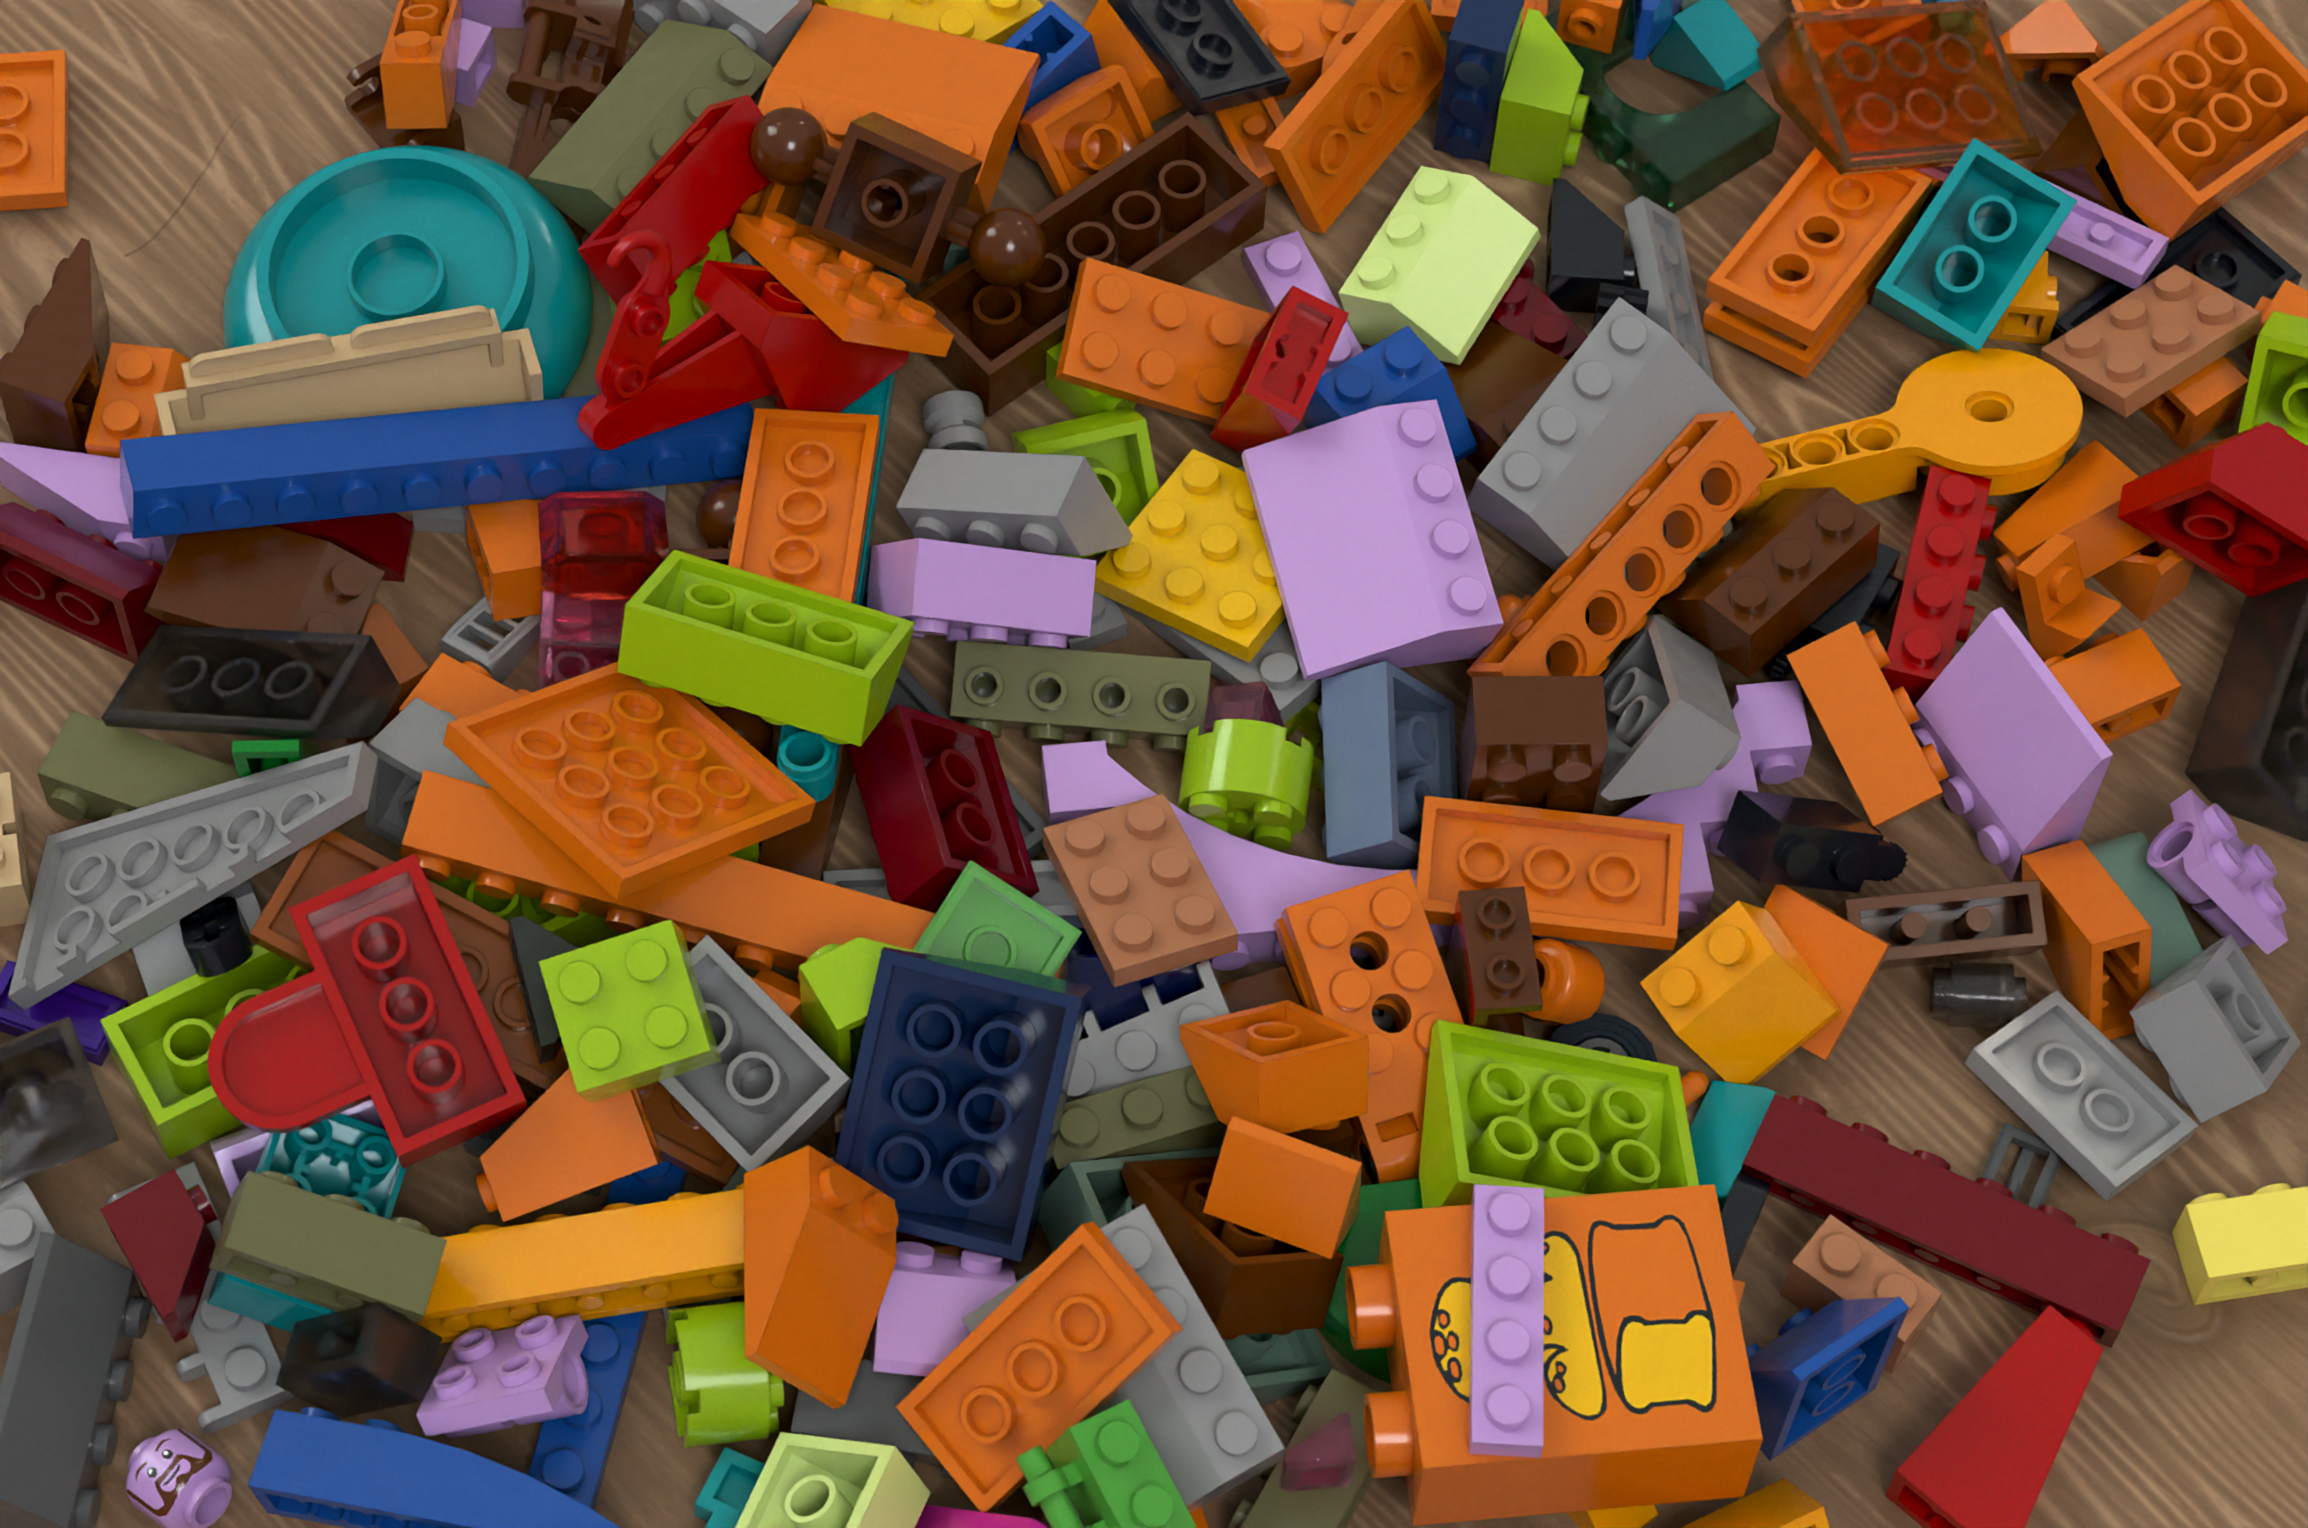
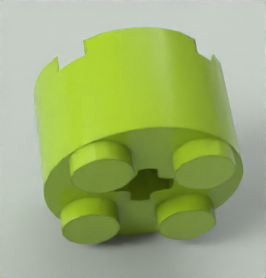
M1249 719L1214 721L1213 732L1200 735L1199 726L1191 729L1187 735L1178 808L1233 836L1253 838V843L1276 851L1286 850L1291 847L1292 836L1300 833L1306 824L1315 753L1314 747L1304 737L1301 740V747L1287 741V728L1263 721Z
M745 1301L668 1310L667 1345L678 1343L679 1351H673V1365L668 1366L669 1383L676 1428L679 1437H684L682 1444L684 1449L768 1438L769 1434L778 1433L779 1419L777 1407L784 1405L783 1379L745 1358Z

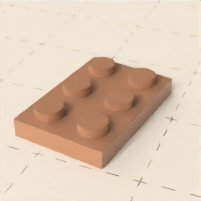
M2175 264L2041 348V360L2062 371L2078 390L2126 418L2260 333L2262 329L2261 313Z
M1165 793L1043 828V847L1113 987L1238 950V932Z

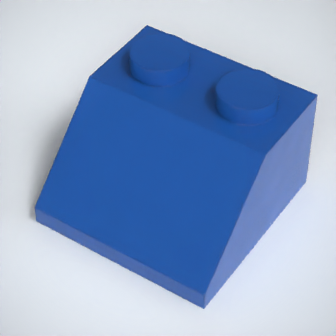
M1408 325L1322 375L1306 409L1304 425L1307 429L1377 406L1437 399L1455 462L1457 463L1474 453L1477 448L1476 440L1446 367Z

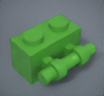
M1129 1399L1069 1427L1045 1450L1055 1469L1050 1464L1041 1445L1024 1452L1016 1458L1028 1482L1023 1487V1490L1032 1507L1040 1505L1051 1528L1197 1527ZM1066 1492L1068 1493V1495H1069V1497H1070V1499H1071L1073 1505L1075 1506V1508H1076V1510H1077V1512H1078V1514H1079V1516H1080V1518H1081L1083 1524L1085 1525V1527L1082 1525V1523H1081V1521H1080V1519H1079V1517H1078V1515H1077V1513H1076V1511H1075L1073 1505L1071 1504V1502H1070V1500H1069V1498H1068Z

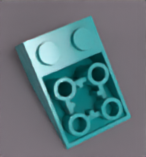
M339 1113L299 1131L270 1133L255 1173L274 1171L285 1174L298 1183V1188L323 1197L329 1194L350 1197L360 1202L364 1206V1211L390 1220L406 1168H402L385 1129ZM220 1271L217 1272L207 1301L208 1304L336 1349L358 1322L356 1318Z

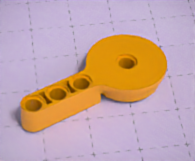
M1981 348L1979 353L1964 349L1938 356L1919 366L1906 378L1899 390L1896 404L1889 411L1760 443L1759 446L1775 465V469L1760 484L1762 488L1760 495L1750 505L1736 511L1733 517L1739 523L1744 524L1784 489L1834 487L1856 505L1916 490L1917 468L1924 475L1928 476L1931 465L1992 479L1988 496L2009 495L2029 490L2047 481L2062 466L2067 451L2074 444L2081 430L2083 416L2082 399L2076 386L2062 371L2044 360L2022 352L1998 348Z

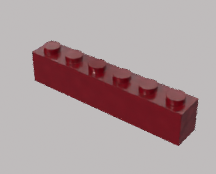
M1774 1095L1741 1169L1744 1173L1772 1184L1768 1195L1823 1220H1826L1831 1214L1862 1237L2038 1316L2051 1305L2063 1316H2071L2082 1322L2090 1330L2096 1342L2112 1348L2151 1261L2138 1254L2139 1248L2135 1244L2115 1234L2102 1233L2098 1237L2075 1226L2076 1221L2073 1217L2057 1208L2040 1205L2038 1209H2035L2012 1199V1191L1994 1180L1978 1177L1974 1182L1951 1172L1950 1164L1933 1153L1915 1150L1911 1154L1888 1144L1889 1138L1872 1126L1855 1122L1850 1127L1826 1116L1827 1110L1811 1099L1792 1095L1789 1100L1780 1095Z

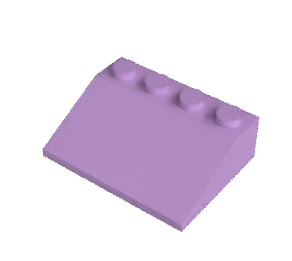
M1437 399L1377 406L1243 451L1241 458L1304 681L1332 677L1383 661H1387L1397 668L1478 658L1489 647L1504 623Z

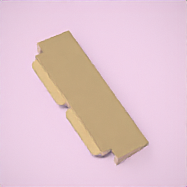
M481 305L366 324L357 327L352 333L328 337L325 334L315 333L202 353L193 357L190 362L181 363L185 389L154 394L161 436L544 400L542 371L529 328L501 333L494 308L488 309Z

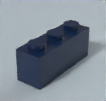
M1461 0L1448 39L1433 150L1449 153L1460 159H1473L1490 164L1500 98L1519 39L1525 0Z

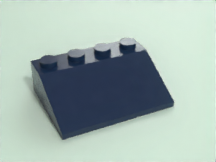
M887 947L882 949L834 1162L895 1200V1207L898 1213V1227L896 1231L1022 1262L1032 1247L1092 986L1027 970Z

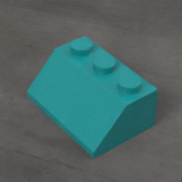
M1973 138L1875 287L1872 305L1923 336L1979 353L2076 205L2077 200Z

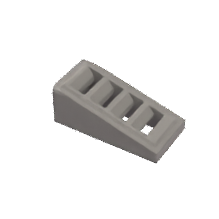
M484 596L439 641L441 653L461 663L464 661L477 663L487 670L495 681L502 684L561 611L527 616L522 622H518L515 619H504L494 622L488 602ZM495 623L510 633L504 637L490 629V626ZM482 639L494 647L488 651L476 643Z

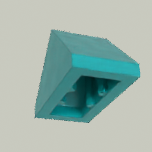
M1700 0L1675 15L1669 29L1660 39L1651 55L1653 65L1724 91H1727L1770 64L1768 53L1726 0Z

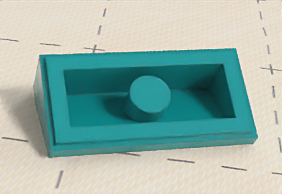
M1713 1080L1689 1128L1699 1186L1715 1184L1720 1214L1742 1169L1744 1159L1770 1103L1778 1092L1765 1087Z

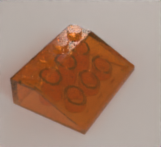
M1985 0L1789 13L1757 49L1775 102L1840 175L1956 165L1973 138L2010 160L2038 158L2043 153Z

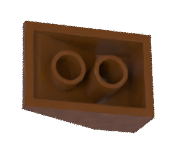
M1491 320L1487 321L1460 365L1440 361L1447 369L1477 443L1476 451L1465 457V459L1480 474L1568 363V360Z
M273 525L179 534L143 611L299 694L314 700L339 676L385 571L329 541Z
M1219 1156L1124 1162L1121 1175L1135 1208L1145 1204L1223 1340H1232L1237 1338L1238 1335L1259 1333L1287 1335L1293 1330L1323 1328L1344 1260V1256L1338 1250L1333 1258L1329 1259L1204 1213V1206Z

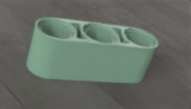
M2135 831L2086 846L2152 927L2151 988L2203 952V949L2172 887L2147 862V852L2151 844L2143 833Z

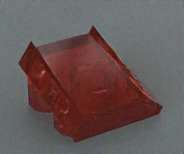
M647 491L556 492L538 503L541 585L555 595L567 596L569 600H630L670 554L664 501Z

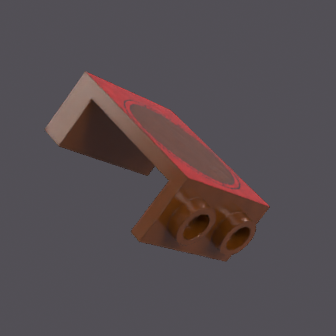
M1524 886L1458 891L1445 970L1465 1025L1525 1036L1522 1015L1519 1012L1542 1011V995Z

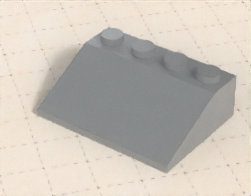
M1618 297L1477 478L1467 503L1471 511L1554 571H1557L1697 414L1733 411L1752 436L1757 428L1668 331ZM1701 481L1702 494L1704 491L1703 481ZM1663 523V535H1664V538H1665V535H1666L1665 523ZM1625 565L1624 576L1625 580L1627 581L1628 570L1627 566Z
M1142 1204L1101 1227L1100 1230L1180 1324L1183 1330L1096 1414L1127 1399L1130 1400L1190 1513L1282 1461L1285 1447L1145 1204ZM1034 1271L962 1318L969 1333L977 1328ZM1066 1492L1071 1504L1073 1505L1068 1493ZM1073 1505V1507H1074V1509H1075V1511H1076V1513H1077V1515H1078V1517H1079V1519H1080L1082 1525L1085 1527V1525L1083 1524V1522H1082V1520H1081V1518H1080V1516H1079V1514H1078V1512H1077L1075 1506Z

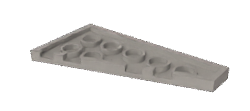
M361 741L47 836L8 997L23 1010H27L368 810L378 755Z

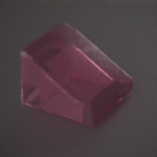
M1262 681L1217 686L1210 692L1204 722V729L1208 733L1213 732L1214 721L1223 719L1257 720L1285 728L1273 695L1268 686ZM1286 734V740L1290 742L1288 734Z
M1349 1412L1342 1413L1284 1454L1280 1479L1282 1490L1290 1492L1342 1487L1351 1484L1356 1455Z

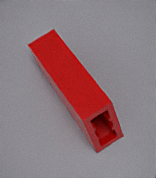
M2049 1305L1896 1470L1885 1496L1923 1528H2025L2104 1348L2095 1342L2092 1333L2082 1322L2071 1316H2063Z

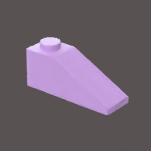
M0 442V481L3 487L37 509H43L54 514L66 527L87 537L90 534L102 536L114 544L119 552L142 562L144 559L167 561L177 535L133 539L120 489V458Z

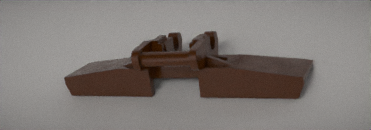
M528 0L524 13V19L528 26L517 72L510 75L506 89L509 98L519 104L526 105L519 122L509 164L510 169L527 179L562 139L561 136L553 131L550 121L561 118L575 124L635 53H625L634 15L633 0ZM644 43L638 45L637 51ZM551 49L563 52L556 81L540 77L543 62H546ZM557 208L569 224L581 246L585 229Z

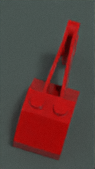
M649 229L637 230L620 239L613 247L607 264L610 268H617L627 254L638 248H645L649 251V261L641 280L618 303L595 370V384L600 390V394L589 400L582 407L578 415L577 425L579 430L598 448L612 450L638 438L767 395H772L776 399L775 405L779 409L840 413L903 366L910 352L843 341L763 266L711 260L705 261L694 292L704 315L659 349L670 319L668 281L672 273L674 256L670 243L661 233Z
M2270 422L2256 425L2251 429L2176 458L2122 486L2117 518L2251 598L2308 578V446L2289 435L2283 428Z

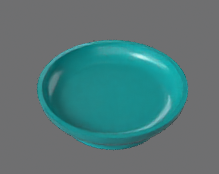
M437 146L380 148L338 160L311 174L282 195L255 224L237 254L225 291L223 309L225 349L315 333L325 334L328 337L352 333L357 327L366 324L481 305L488 309L494 308L501 333L529 328L542 371L544 400L559 399L578 369L587 346L593 310L591 278L587 263L577 251L580 248L579 241L563 215L546 195L527 182V179L516 171L489 158L454 148Z

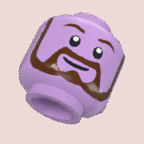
M183 1429L165 1431L156 1437H150L142 1441L130 1456L126 1493L133 1506L162 1528H207L214 1524L228 1507L232 1497L230 1466L224 1456L194 1434Z

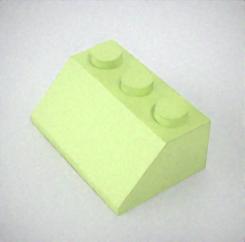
M1421 166L1338 292L1344 310L1349 313L1347 319L1358 342L1373 346L1408 325L1439 361L1460 365L1541 238L1539 229L1474 176Z
M780 1432L735 1528H915L931 1492L896 1446Z

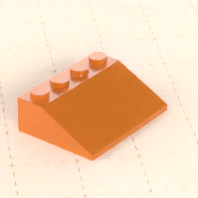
M2190 0L2078 74L2071 82L2125 203L2150 229L2169 237L2168 243L2308 146V70L2241 0Z
M815 3L768 77L757 107L763 116L783 107H794L807 111L823 126L828 145L839 150L843 144L850 122L871 112H876L983 161L965 208L984 216L989 212L1041 58L1039 54ZM893 187L890 188V191L900 196V194Z

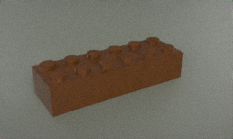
M1188 111L1032 216L1044 232L1047 251L1041 269L1029 281L1013 287L991 284L976 272L969 258L912 296L915 300L931 306L936 311L935 318L954 334L946 357L926 355L962 391H969L978 395L983 402L984 413L990 417L1046 378V351L1064 338L1079 264L1084 259L1089 257L1181 286L1264 229L1267 185Z

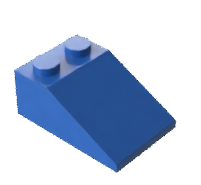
M1901 1297L1833 1300L1816 1313H1813L1810 1308H1805L1787 1320L1778 1331L1780 1337L1761 1349L1757 1343L1746 1347L1763 1437L1760 1450L1769 1461L1875 1390L1909 1309Z

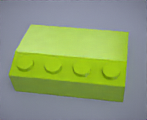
M1437 1019L1431 1029L1419 1163V1181L1423 1208L1472 1204L1474 1184L1544 1188V1198L1699 1186L1679 1067Z

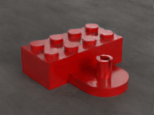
M412 854L288 908L314 971L252 997L235 1007L217 1027L208 1052V1073L213 1090L224 1108L239 1122L262 1132L290 1133L312 1126L372 1099L403 1169L519 1118L528 1110L523 1092L416 854Z

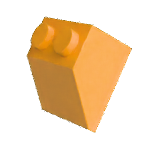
M1739 900L1640 982L1674 1033L1718 1075L1730 1083L1752 1086L1841 1013V1010L1769 911Z

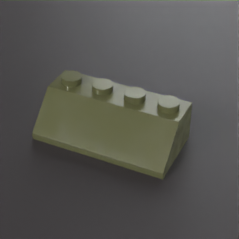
M665 19L536 167L526 181L546 195L557 208L592 234L709 105L748 94L754 100L774 67L728 30Z

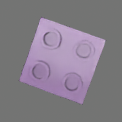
M2191 789L2170 803L2174 821L2166 826L2152 841L2147 852L2148 864L2187 903H2190L2192 908L2222 938L2231 934L2240 948L2255 942L2267 955L2286 943L2288 937L2282 913L2287 908L2282 897L2274 887L2272 878L2277 875V870L2266 852L2257 844L2248 847L2237 836V829L2228 814L2216 803L2208 807Z
M580 1314L556 1319L548 1315L531 1318L517 1327L493 1332L486 1328H478L454 1339L416 1413L425 1436L445 1434L450 1439H457L511 1428L516 1423L518 1425H527L582 1414L588 1403L589 1391L587 1374L580 1354L589 1336Z

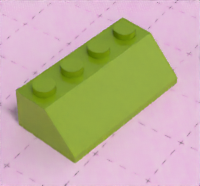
M674 549L625 605L617 672L638 678L642 683L650 687L671 688L697 696L703 702L712 706L733 707L759 715L763 720L771 724L791 725L821 734L823 738L833 743L853 744L861 747L884 715L911 641L915 622Z

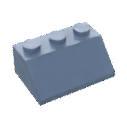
M1387 661L1321 679L1322 705L1319 708L1318 717L1323 731L1324 764L1321 767L1320 778L1325 791L1326 815L1322 838L1327 851V858L1339 865L1384 870H1417L1424 797L1433 796L1458 799L1454 701Z

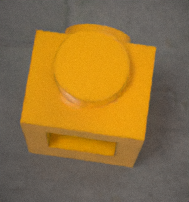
M2048 251L2044 252L1988 339L2039 345L2048 344L2059 312V301H2055L2057 276L2048 275Z

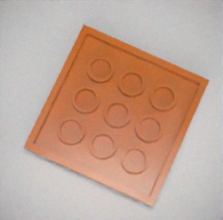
M618 661L448 722L443 744L616 900L810 822L816 801L695 696L671 688L650 687L642 683L638 678L618 673Z

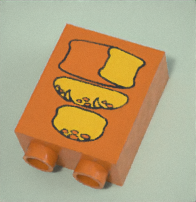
M1715 1184L1544 1198L1543 1449L1541 1458L1469 1454L1472 1204L1385 1211L1377 1264L1348 1266L1346 1268V1308L1353 1349L1386 1348L1392 1391L1365 1393L1363 1421L1369 1470L1373 1479L1405 1476L1412 1526L1744 1497L1763 1437Z

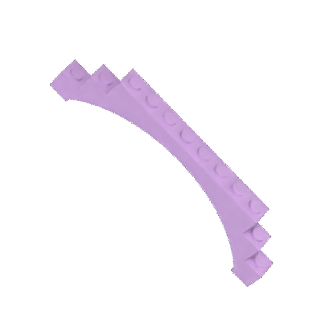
M1798 680L1736 685L1731 708L1741 739L1732 760L1723 769L1714 770L1701 786L1651 794L1644 801L1617 816L1684 824L1678 929H1684L1697 922L1706 921L1714 892L1706 853L1712 852L1716 856H1726L1717 849L1738 790L1758 792L1756 781L1774 785L1785 783L1793 778L1803 777L1812 748V741ZM1106 740L1042 746L1041 783L1048 826L1158 795L1145 787L1107 755ZM1170 803L1238 932L1237 951L1207 959L1211 966L1217 970L1231 971L1240 969L1248 963L1278 961L1281 964L1287 965L1273 926L1277 919L1282 918L1281 913L1286 907L1405 871L1335 865L1285 854L1235 837ZM1410 870L1414 884H1416L1417 870ZM1429 924L1437 948L1449 945L1452 926ZM1532 935V937H1534L1535 939H1544V938H1553V939H1557V940L1562 939V938H1554V937H1545V936ZM1350 948V955L1352 957L1366 958L1371 956L1364 949ZM1204 961L1195 963V968H1197V964L1202 963Z

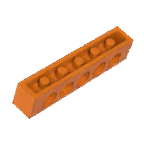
M1733 411L1697 414L1466 671L1471 679L1476 676H1599L1609 664L1608 656L1622 640L1631 637L1645 625L1648 619L1646 613L1661 596L1672 592L1684 581L1686 577L1684 570L1699 553L1707 551L1722 538L1724 534L1722 527L1736 511L1747 507L1760 495L1762 490L1760 484L1775 469V465ZM1701 481H1703L1704 486L1703 494L1701 491ZM1663 523H1665L1666 527L1665 538L1663 535ZM1625 565L1627 566L1628 570L1627 581L1625 580L1624 576ZM1587 608L1589 610L1588 626L1585 619V613ZM1548 650L1551 657L1549 670L1546 665V655Z

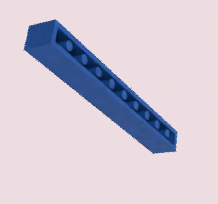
M597 395L120 440V489L133 539L741 478L744 476L754 412L750 402H746L638 438L612 450L598 448L579 430L577 425L580 410L589 400Z

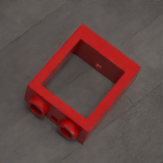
M1292 286L1256 333L1209 438L1242 454L1246 449L1289 436L1305 414L1349 313Z

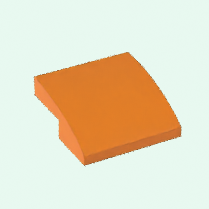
M1776 884L1763 909L1769 911L1841 1010L1840 1014L1801 1045L1802 1048L1818 1057L1828 1060L1891 944L1836 914L1837 912L1787 885Z

